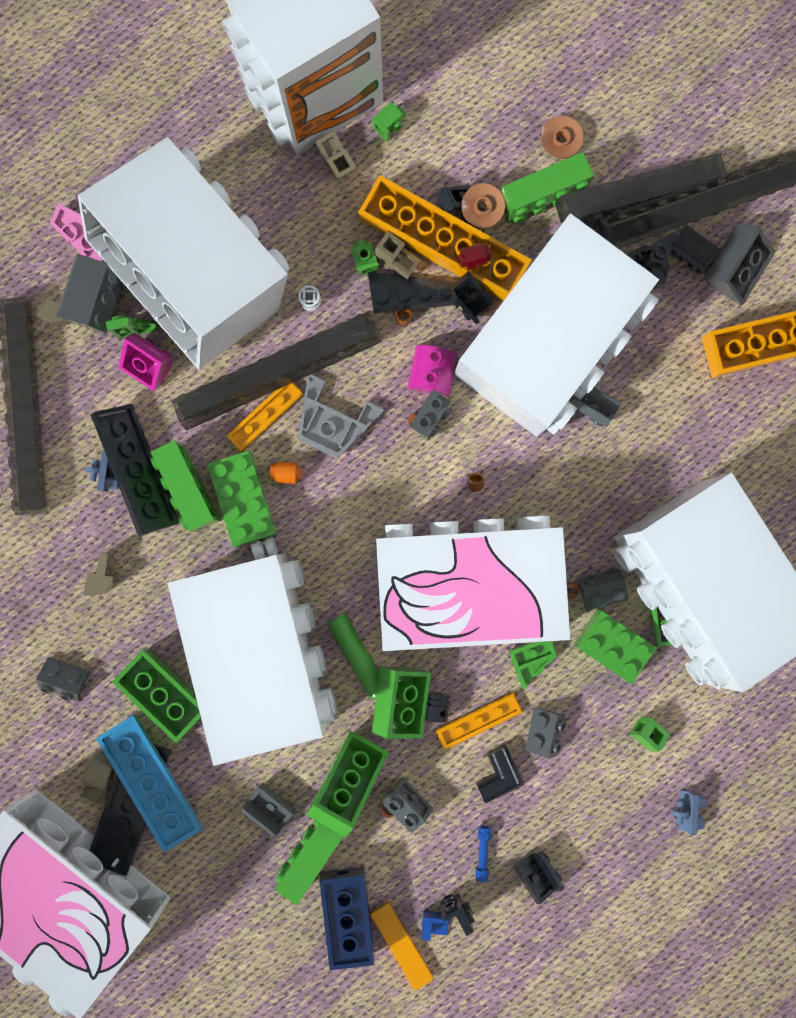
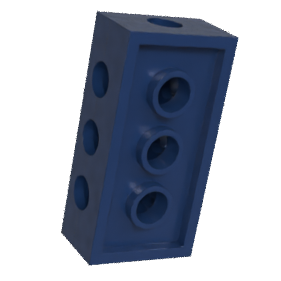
M365 867L321 872L319 882L330 971L374 965L375 952ZM345 893L348 894L349 897L343 898L340 895ZM344 916H349V917H351L352 919L346 920V919H344L343 917H344ZM349 938H350V939H353L354 941H353V942H348L346 939H349Z

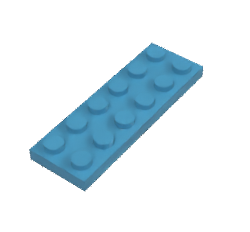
M136 714L96 738L163 853L202 830V824Z

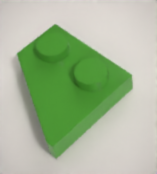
M123 315L115 316L111 321H106L107 330L119 339L125 338L131 333L140 335L159 331L158 323L155 321L130 318Z
M552 641L527 642L508 649L523 690L529 686L528 683L536 675L539 676L547 664H550L557 657Z

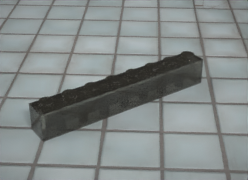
M720 152L564 194L558 198L555 206L561 225L569 214H572L581 222L591 221V223L602 220L606 215L617 217L623 214V211L630 210L635 212L649 204L651 207L657 206L663 200L670 199V201H675L685 194L693 196L709 188V191L715 190L722 186L721 183L728 178V174Z

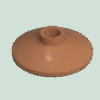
M556 116L548 120L543 126L540 139L543 149L550 156L566 159L572 157L580 150L584 135L580 124L576 120L568 116ZM562 137L565 142L560 143L557 141V138Z
M476 184L470 187L463 196L462 213L465 219L475 227H491L498 223L504 214V197L499 189L491 184ZM479 204H484L486 206V210H479Z

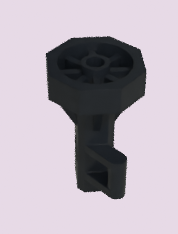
M672 232L663 239L654 242L651 247L644 245L627 255L659 279L651 291L661 287L666 281L670 268L668 260L672 245L679 237L677 232Z

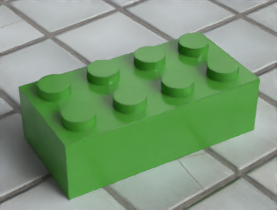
M584 152L502 186L501 193L505 200L504 215L508 224L511 222H515V224L520 223L527 218L526 216L532 213L539 215L546 211V207L551 205L557 207L564 204L567 198L573 196L576 199L584 195L594 177Z
M173 440L151 451L153 456L151 462L156 470H160L162 478H160L165 490L169 489L172 495L170 501L174 509H178L182 516L179 519L185 530L188 529L189 532H199L220 522L221 520L184 444Z
M246 451L208 463L207 466L233 548L278 535L253 453Z
M149 647L143 649L112 681L175 743L181 740L201 718L194 689Z
M350 731L342 742L306 815L346 837L354 828L389 752Z
M316 820L313 822V827L310 825L307 827L302 835L301 845H295L287 861L289 863L284 862L275 878L277 882L275 891L295 905L300 902L344 837Z

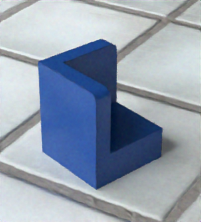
M423 910L422 940L431 941V934L447 935L450 919L443 921L441 912Z

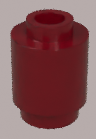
M478 243L461 249L457 259L460 267L469 271L486 265L488 261L492 260V256L487 243Z

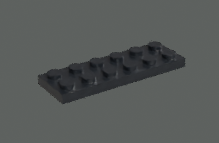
M133 404L93 412L91 414L92 421L138 537L179 524L168 492L161 483L160 478L162 477L160 472L154 468L151 462L153 456Z
M153 743L167 766L172 750ZM117 774L89 851L101 861L103 868L127 876L146 822ZM118 858L119 862L115 865V867L111 866L113 862Z

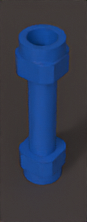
M478 826L477 838L480 839L478 867H475V880L478 882H488L489 868H487L488 840H491V827Z

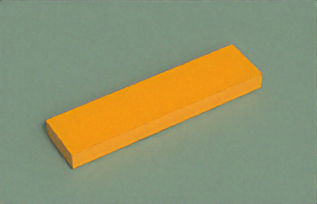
M288 378L226 437L242 452L304 395L303 392Z
M511 692L435 729L444 750H447L523 713L514 693Z
M388 901L371 911L372 919L413 989L416 991L434 980L431 971L391 903Z

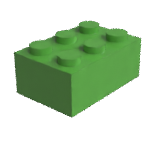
M598 609L573 644L630 684L634 683L656 650L655 646Z
M380 666L372 733L386 739L423 738L431 672L410 667Z

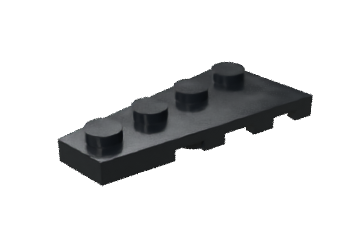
M368 272L373 313L453 306L449 299L451 293L448 289L454 283L452 281L417 277L406 279L399 275Z

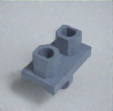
M102 451L100 469H98L99 460L92 459V466L85 467L84 471L91 472L90 481H96L97 473H99L98 491L118 490L119 486L115 477H108L111 466L106 453Z
M680 790V801H677V808H671L670 811L671 815L677 816L676 823L679 830L688 832L689 835H697L698 830L705 829L704 817L698 815V809L706 807V798L688 790Z

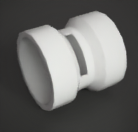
M310 285L301 288L298 298L303 309L306 311L317 310L321 305V296L317 288Z
M273 536L267 537L263 541L251 542L255 560L278 555Z

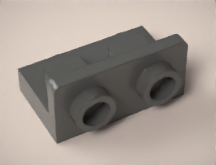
M404 777L397 781L392 791L381 801L410 833H413L422 826L433 810V807Z

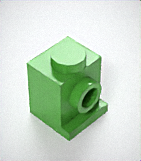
M390 102L372 118V127L388 142L390 140V133L394 134L402 127L403 118L406 114L400 106H395Z
M367 240L355 242V246L351 247L358 276L368 274V272L379 271L372 242L367 243ZM367 252L368 256L366 258L360 256V254Z
M640 717L629 733L631 737H634L648 751L652 752L662 750L670 736L663 727L650 717Z

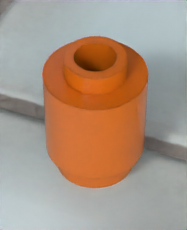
M276 462V464L270 465V481L297 484V480L302 478V467H298L297 462Z

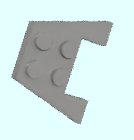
M308 373L298 439L338 459L383 414L384 409L366 401L358 420L350 418L317 402L326 385V381Z

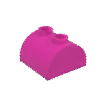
M131 333L124 340L118 368L152 391H155L170 371L173 357H171L168 351L161 350L153 345L150 339L143 338L137 333Z
M417 345L415 347L407 389L431 393L434 390L442 396L449 397L457 353L440 347Z

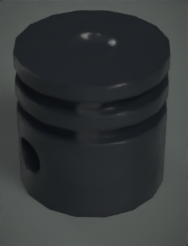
M429 691L425 720L446 723L449 714L448 704H450L448 699H451V695Z

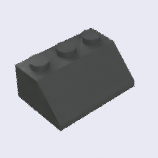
M738 223L705 276V279L713 289L741 306L775 253L762 229L758 226Z
M76 254L56 316L89 330L107 333L106 321H111L123 282L106 262Z

